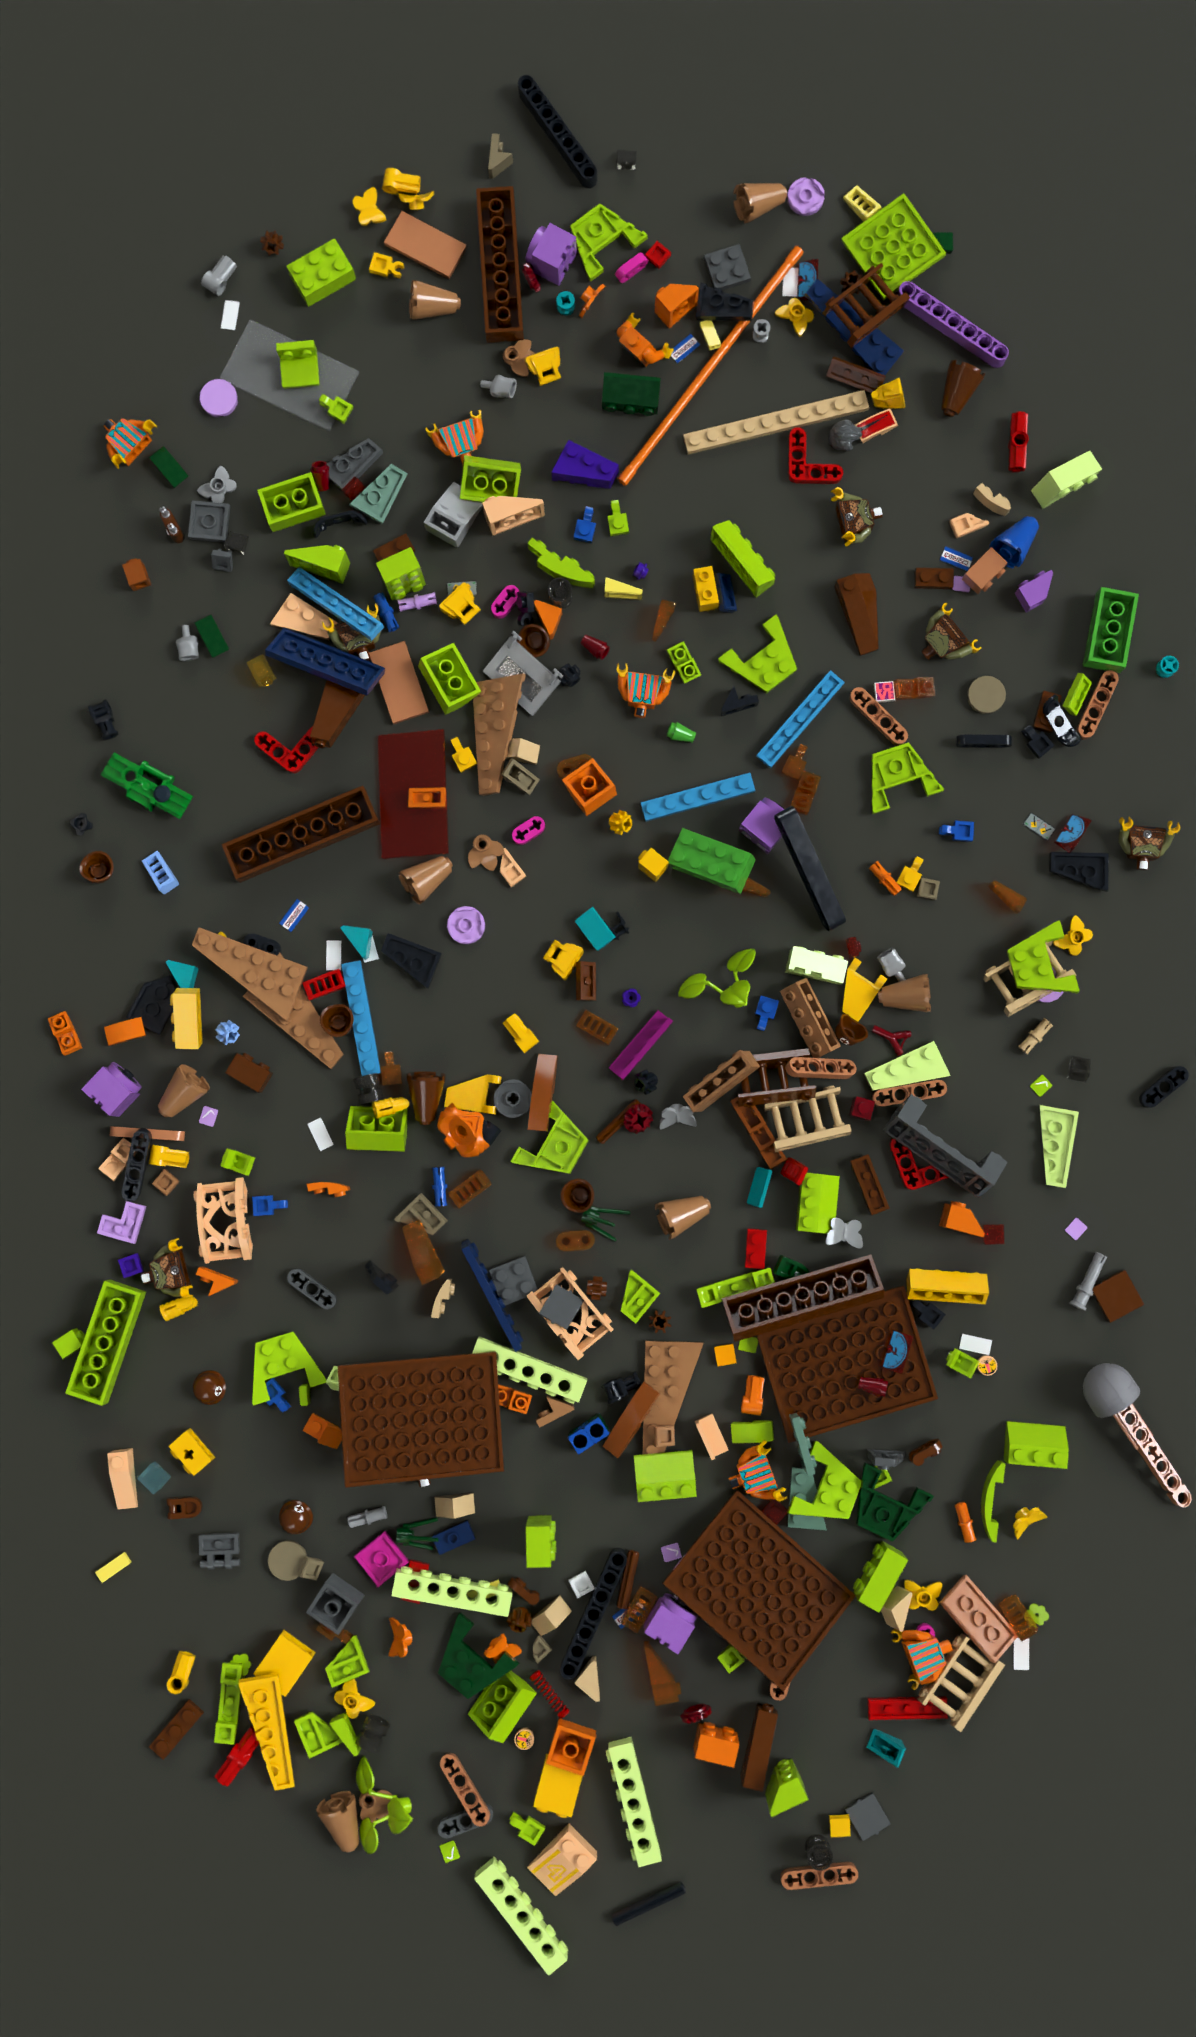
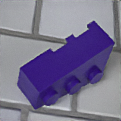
M568 440L551 472L552 481L560 480L572 484L581 483L587 484V486L611 489L619 473V464Z

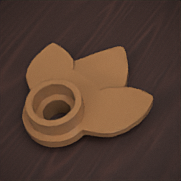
M519 340L514 346L506 348L503 352L505 363L511 365L515 374L523 377L529 374L524 358L535 354L530 350L532 345L530 340ZM513 354L516 357L514 359L509 358V356Z
M478 835L473 841L474 848L468 854L469 865L471 868H475L482 864L486 869L494 871L498 862L497 856L505 854L503 846L498 841H491L487 835ZM482 841L486 842V846L484 848H481L480 843Z
M386 1790L377 1791L379 1793L392 1795L389 1791ZM368 1792L366 1794L361 1793L359 1804L362 1807L360 1813L362 1821L365 1818H369L372 1823L376 1821V1818L380 1819L389 1815L387 1806L391 1799L370 1795ZM366 1797H372L373 1801L368 1802Z

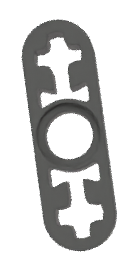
M297 1268L288 1273L287 1280L289 1284L321 1308L331 1309L336 1305V1295L305 1271ZM293 1273H300V1279H302L303 1281H305L306 1278L309 1279V1281H307L304 1284L303 1289L300 1287L303 1284L302 1282L293 1281ZM310 1283H314L318 1288L315 1294H309L307 1291V1286ZM321 1290H324L323 1296L328 1297L330 1295L332 1297V1304L325 1305V1300L322 1297H319L318 1300L316 1299Z
M485 1803L490 1811V1819L488 1821L490 1823L493 1818V1808ZM479 1804L474 1808H471V1811L473 1812L476 1809L478 1815H480L481 1813L479 1812L478 1807L481 1805ZM463 1810L441 1819L438 1833L441 1837L448 1839L481 1826L475 1825L472 1820L470 1825H462L460 1822L461 1817L469 1816L467 1811ZM483 1815L477 1817V1820L485 1821ZM455 1819L457 1820L456 1823L459 1829H456L455 1825L450 1828V1832H447L446 1829L443 1830L444 1824L447 1823L448 1826L454 1825Z

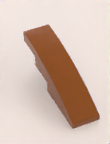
M538 1054L527 1130L548 1132L549 1114L551 1113L552 1097L555 1089L557 1055Z
M738 1097L731 1100L730 1103L769 1169L772 1170L785 1162L787 1158L782 1151L775 1152L773 1144L776 1139L756 1106L738 1107Z
M643 1382L615 1424L603 1447L619 1458L641 1427V1423L661 1393L646 1382Z

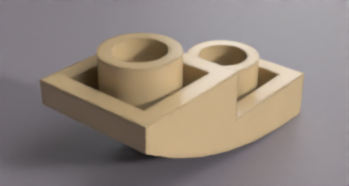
M983 483L977 486L973 492V495L993 512L1002 516H1006L1011 509L1009 500L1000 493L993 497L991 489L987 486L985 487Z
M447 1279L439 1290L433 1305L431 1318H440L441 1314H444L445 1302H442V1299L449 1300L450 1296L454 1295L455 1284H452V1279Z

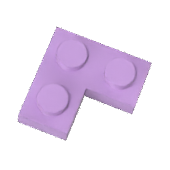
M126 1201L121 1219L105 1214L102 1215L97 1234L136 1244L147 1206Z

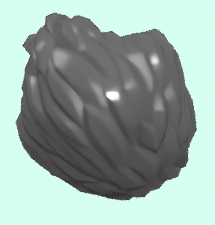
M842 420L831 428L828 442L834 449L848 452L853 449L852 442L859 440L862 436L861 427H857L850 420Z

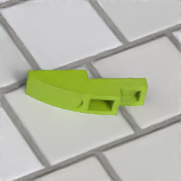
M533 537L527 543L528 549L539 558L537 566L547 574L571 585L593 588L595 586L594 575L590 571H584L580 568V564L574 558L570 559L565 556L560 561L561 558L555 552H549L542 541H536Z

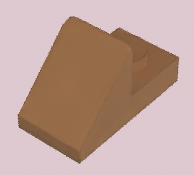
M547 1395L546 1398L552 1410L546 1409L540 1412L536 1422L540 1428L573 1411L575 1407L572 1403Z

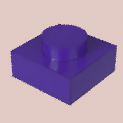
M138 1253L118 1260L124 1278L144 1272Z

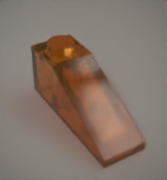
M419 1219L403 1226L402 1229L413 1267L421 1284L423 1285L439 1278L445 1270L421 1220Z
M644 1641L655 1705L679 1702L678 1695L682 1694L680 1682H675V1677L650 1643Z

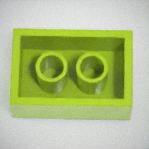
M335 238L286 266L292 281L308 307L356 280L354 269Z
M311 472L257 490L272 532L326 515Z
M411 547L376 563L383 583L392 600L402 599L407 593L412 591L418 592L426 585L421 567Z
M552 1515L528 1516L526 1524L527 1568L551 1567L552 1561H555L556 1522L552 1521Z
M884 1541L876 1544L872 1551L873 1557L871 1561H867L863 1567L864 1574L861 1579L858 1578L853 1586L854 1594L858 1601L880 1613L908 1562L903 1552Z

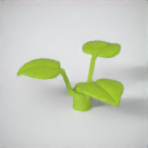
M755 949L742 950L729 959L727 968L729 971H733L736 982L726 990L722 991L711 982L706 981L707 976L705 974L698 973L685 980L679 989L678 996L686 999L694 998L703 992L705 985H709L721 994L720 1000L723 1003L734 1005L736 1008L747 1006L750 984L747 980H739L737 973L738 971L744 972L751 966L756 954Z
M363 1756L356 1771V1783L362 1794L368 1792L370 1795L391 1799L387 1806L389 1815L372 1823L369 1818H365L360 1825L359 1835L361 1844L367 1854H373L378 1847V1833L374 1827L388 1819L391 1832L394 1834L401 1833L413 1820L409 1815L412 1805L409 1797L397 1798L396 1795L374 1792L372 1790L374 1787L373 1772L366 1756Z

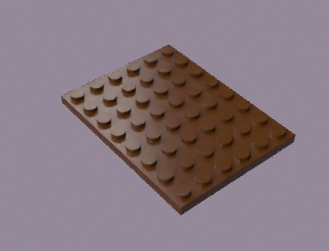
M904 1285L885 1290L884 1298L757 1335L788 1443L796 1441L789 1415L797 1413L800 1418L803 1417L806 1429H803L805 1437H812L938 1399ZM893 1330L904 1335L908 1345V1352L900 1366L894 1369H887L882 1367L886 1353L891 1352L888 1351V1347L892 1349L889 1343ZM860 1378H884V1381H888L885 1397L880 1396L879 1398L859 1389Z
M495 1351L338 1365L345 1487L504 1472Z
M735 1490L662 1582L665 1587L781 1691L786 1689L855 1598L854 1593L738 1490Z

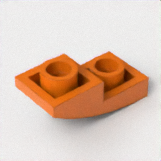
M66 1011L48 1018L52 1033L57 1038L64 1056L82 1049L78 1035Z
M142 1017L104 1027L108 1046L146 1036Z
M333 1182L307 1184L308 1192L314 1191V1194L326 1192L325 1188H327L329 1195L334 1194L335 1197L346 1195L345 1191L350 1190V1187L347 1185Z
M498 1384L500 1406L527 1414L532 1395Z

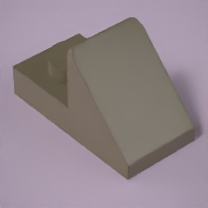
M492 133L488 165L490 179L495 178L513 164L512 153L503 152V142H500V134Z
M511 758L501 774L506 782L514 784L528 795L532 793L540 780L513 758Z

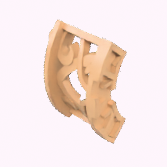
M243 1177L236 1178V1181L205 1185L197 1183V1191H194V1201L197 1208V1224L200 1239L199 1255L204 1258L205 1264L210 1263V1261L234 1258L252 1259L253 1243L249 1223L245 1224L246 1217L244 1216V1213H247L248 1190ZM232 1190H235V1191H233V1192H231V1193H229V1194H227V1195L224 1196L223 1191H232ZM218 1192L220 1198L218 1201L213 1195H210L212 1200L209 1203L206 1201V1193ZM226 1202H228V1206H230L233 1203L235 1205V1209L233 1211H230L227 1208ZM221 1206L227 1215L236 1217V1222L227 1227L224 1236L210 1224L213 1215ZM232 1229L237 1230V1232H238L237 1236H234L233 1234H231V1239H230V1238H229V1235H230L231 1230H232ZM214 1242L216 1249H218L222 1242L224 1243V1251L212 1252L210 1244ZM229 1246H233V1247H237V1248H241V1249L229 1250Z
M562 1267L559 1273L536 1292L531 1291L526 1296L536 1310L540 1312L548 1297L541 1298L553 1290L556 1284L558 1285L565 1279L569 1283L567 1291L571 1290L573 1293L574 1288L582 1297L581 1299L584 1300L581 1305L582 1319L580 1325L571 1322L570 1326L579 1329L578 1332L573 1329L574 1332L569 1334L566 1329L555 1323L551 1324V1321L545 1317L544 1319L555 1334L561 1338L564 1345L579 1360L584 1356L583 1352L608 1331L612 1332L614 1329L610 1325L612 1320L606 1313L602 1315L575 1282L577 1277L571 1270L567 1272ZM588 1306L595 1314L588 1316ZM598 1320L602 1325L594 1332L589 1333L586 1327L595 1328L596 1326L592 1325V1321ZM586 1334L588 1337H586L582 1342H580L583 1335Z

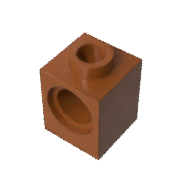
M130 559L122 565L128 584L133 591L151 586L145 564L141 559Z

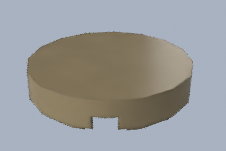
M993 676L978 677L972 682L967 693L969 705L973 710L981 714L996 712L1002 707L1006 698L1004 685Z
M293 1540L279 1542L269 1553L268 1565L270 1571L280 1580L290 1581L298 1578L297 1574L303 1559L307 1556L306 1550Z

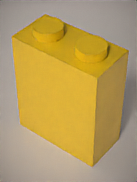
M283 1630L254 1672V1675L261 1676L278 1673L281 1694L286 1697L316 1652Z
M546 1753L533 1807L544 1813L548 1811L554 1812L562 1818L572 1817L582 1776L546 1764L548 1756Z

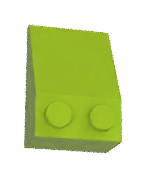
M323 545L290 549L284 552L290 566L300 567L307 572L343 584L350 566L346 552L337 545L333 547Z

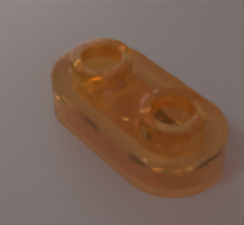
M582 754L562 760L557 766L559 777L564 779L581 767L583 762L591 760L592 757L588 754ZM569 768L570 772L564 773L563 769Z
M588 1230L562 1232L556 1239V1244L562 1251L587 1250L595 1242L593 1233ZM583 1236H587L589 1238L588 1243L582 1242L581 1239ZM563 1238H568L570 1243L564 1245L562 1242Z

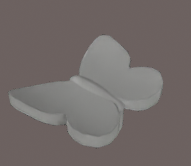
M220 466L210 483L203 484L197 491L205 498H212V501L215 503H223L224 494L226 492H233L237 488V484L234 480L229 479L226 469Z
M673 1104L662 1111V1118L659 1124L660 1130L676 1122L694 1127L697 1126L693 1111L689 1106Z
M832 1218L830 1220L832 1230H829L827 1233L826 1244L831 1245L842 1240L855 1248L863 1247L862 1236L858 1233L862 1228L860 1221L851 1220L848 1223H844L840 1218Z

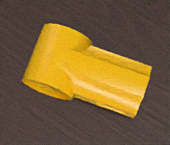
M395 168L385 169L382 189L389 194H397L398 191L418 194L421 178L416 175L403 174Z
M516 1013L503 1022V1025L514 1037V1041L524 1053L539 1042Z
M151 1146L148 1164L187 1168L189 1152L169 1149V1147Z
M179 1651L171 1677L167 1682V1689L170 1693L179 1694L187 1687L196 1657L193 1653ZM174 1679H179L182 1683V1687H176L174 1685Z

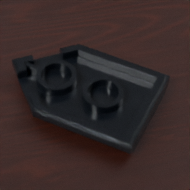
M171 976L144 983L126 1018L142 1017L144 1027L160 1035L173 1012V1006L170 1005V996L175 989Z

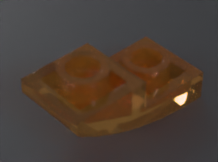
M916 677L914 679H896L893 681L895 700L935 696L934 677Z
M803 770L791 806L797 812L808 815L821 776Z

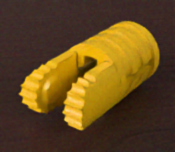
M390 1097L372 1102V1109L376 1119L396 1114L397 1111L408 1108L410 1102L404 1097L393 1099Z
M193 1297L176 1298L160 1305V1312L167 1322L198 1306V1301Z

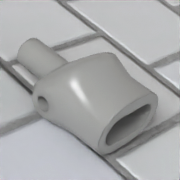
M496 375L493 381L482 380L480 386L481 388L490 389V394L493 397L513 398L517 382L516 379Z
M182 625L183 637L176 640L179 660L190 661L198 659V639L196 636H190L189 625Z
M890 948L877 957L888 977L895 975L898 982L906 980L901 972L905 968V963L895 948Z

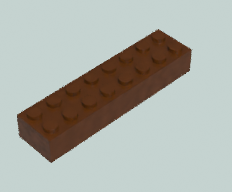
M514 187L476 188L487 343L524 340Z
M360 786L221 845L235 879L241 883L378 826L380 822L365 787Z
M868 1255L722 1298L734 1342L882 1299L884 1298V1288L872 1255Z

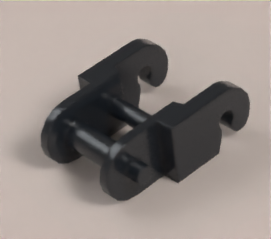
M617 911L616 914L621 921L613 928L609 927V929L616 936L615 938L619 940V936L625 932L629 934V927H625L626 922ZM622 925L624 929L616 934L614 930Z

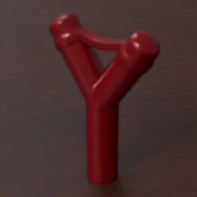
M876 1025L873 1026L871 1031L888 1039L898 1056L903 1054V1044L912 1035L910 1030L891 1033ZM904 1038L900 1046L897 1039Z

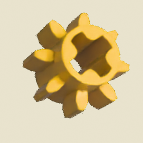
M619 810L618 813H613L609 818L610 830L619 835H622L623 832H628L632 827L631 815L622 810Z

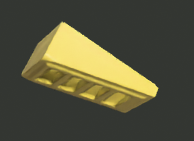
M857 185L843 197V200L863 222L882 209L880 204ZM857 195H859V197L855 201L852 200Z
M605 578V597L642 599V589Z

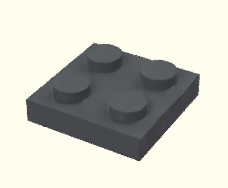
M740 244L704 255L714 289L716 287L725 290L751 281Z
M192 500L188 538L190 540L227 543L230 504Z
M526 1256L489 1270L498 1296L502 1298L505 1305L524 1299L531 1291L536 1292L538 1290Z

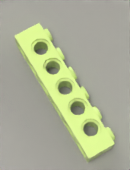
M478 1337L472 1353L495 1351L498 1375H502V1373L507 1374L510 1380L518 1383L520 1380L525 1381L528 1387L538 1390V1387L546 1390V1394L554 1397L557 1394L564 1397V1401L572 1404L575 1401H580L587 1378L519 1351L515 1352L511 1348L483 1337ZM507 1359L514 1360L515 1367L513 1369L506 1368L505 1361ZM525 1366L533 1368L534 1373L531 1376L524 1375L523 1368ZM542 1374H550L552 1380L549 1383L542 1382ZM562 1380L568 1381L570 1384L569 1389H560L559 1382Z
M406 1566L396 1570L392 1590L393 1597L506 1617L509 1615L513 1594L512 1588H509V1585L498 1584L497 1587L490 1586V1582L485 1580L473 1582L467 1577L456 1579L451 1578V1575L440 1573V1576L433 1575L428 1570L416 1572ZM415 1579L419 1582V1586L413 1588L408 1582ZM436 1583L439 1588L436 1591H431L428 1585ZM454 1586L458 1589V1592L452 1595L448 1593L447 1589ZM475 1590L478 1594L475 1598H469L467 1592ZM489 1593H493L497 1598L494 1601H488L486 1596Z
M632 1737L609 1742L606 1756L608 1762L613 1764L614 1769L611 1770L613 1782L617 1781L619 1789H616L618 1802L622 1801L623 1809H621L623 1822L627 1821L629 1827L626 1829L628 1841L633 1843L634 1848H631L633 1861L637 1860L638 1867L661 1862V1851ZM621 1759H626L628 1761V1764L626 1766H620L618 1764V1761ZM631 1779L633 1784L626 1786L623 1784V1781ZM634 1798L638 1800V1803L630 1805L628 1801ZM636 1818H640L643 1820V1823L635 1825L633 1821ZM645 1838L648 1840V1843L641 1845L638 1843V1840Z
M493 1857L475 1872L474 1879L549 1976L567 1961L568 1948L562 1940L559 1941L556 1938L553 1927L550 1924L546 1925L543 1921V1915L539 1909L533 1908L530 1904L529 1896L525 1892L522 1893L516 1879L507 1874V1869L501 1860L497 1861ZM495 1879L502 1880L503 1884L495 1885L493 1881ZM512 1895L515 1897V1900L508 1901L505 1897ZM524 1911L528 1915L526 1917H520L518 1913ZM535 1927L538 1928L540 1932L532 1933L530 1929ZM550 1944L552 1948L547 1950L543 1948V1945Z

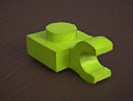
M322 394L319 399V404L329 409L327 411L328 415L343 424L353 410V405L336 396L335 400H332Z
M619 500L611 501L613 515L607 517L610 536L628 534L629 527L626 513L620 514Z
M515 1812L509 1818V1823L520 1829L518 1836L535 1846L545 1830V1825L529 1815L524 1820Z

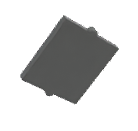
M556 1284L539 1314L550 1320L551 1324L555 1323L567 1330L584 1300L574 1295L571 1290L567 1291Z
M873 1792L861 1800L857 1799L856 1803L845 1809L863 1841L874 1834L878 1835L879 1831L891 1825Z

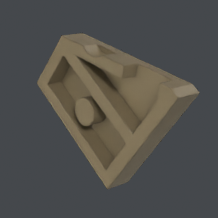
M422 1193L394 1219L396 1222L405 1223L412 1228L421 1229L431 1235H434L448 1221Z

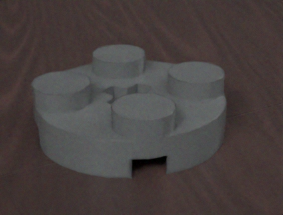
M515 1079L507 1080L496 1089L494 1104L497 1110L504 1116L518 1118L528 1112L532 1093L523 1082ZM512 1093L519 1097L515 1104L508 1101V1097H511Z

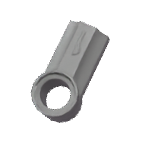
M222 256L213 270L207 271L204 274L201 285L217 296H220L226 288V281L237 268L236 264L229 257Z

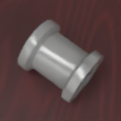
M760 319L754 324L753 340L757 343H764L769 337L770 324L768 321Z

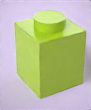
M78 1328L72 1329L52 1343L62 1359L81 1349L85 1334L83 1331L78 1330Z

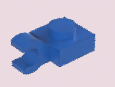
M586 506L583 520H577L574 540L592 543L596 523L591 522L594 512L593 508Z
M955 820L953 826L941 825L939 827V835H953V841L972 842L974 822Z
M760 996L755 1015L760 1016L757 1025L758 1030L764 1031L768 1019L774 1020L779 1003L778 1000Z
M273 1195L252 1197L253 1216L274 1215V1209L288 1208V1200L273 1201Z
M271 1378L266 1383L270 1401L266 1402L269 1406L275 1403L283 1413L291 1405L282 1397L286 1393L274 1378Z

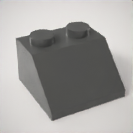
M332 1573L306 1613L339 1635L365 1595Z

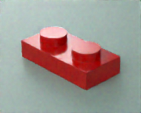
M747 1228L745 1268L765 1269L767 1230Z

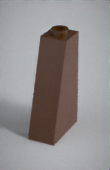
M327 680L310 735L312 744L318 748H331L365 695Z
M763 1703V1705L757 1704L740 1772L743 1787L760 1792L763 1791L778 1717L777 1709L768 1703Z

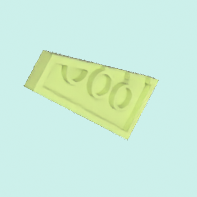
M934 1041L864 1073L872 1091L951 1076Z
M1039 1105L1046 1185L1066 1188L1079 1112Z

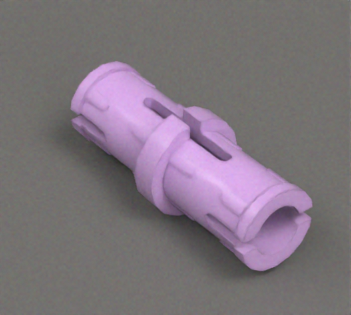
M435 592L399 599L398 604L402 605L399 606L400 612L414 608L418 610L423 606L436 605L437 600Z

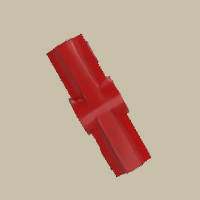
M1019 411L1011 414L1008 470L1012 472H1021L1026 469V452L1029 440L1027 435L1028 414ZM1014 440H1020L1022 444L1019 445Z
M253 1726L246 1731L240 1742L236 1743L226 1757L227 1760L214 1776L220 1784L228 1787L240 1769L242 1770L252 1757L253 1751L259 1745Z

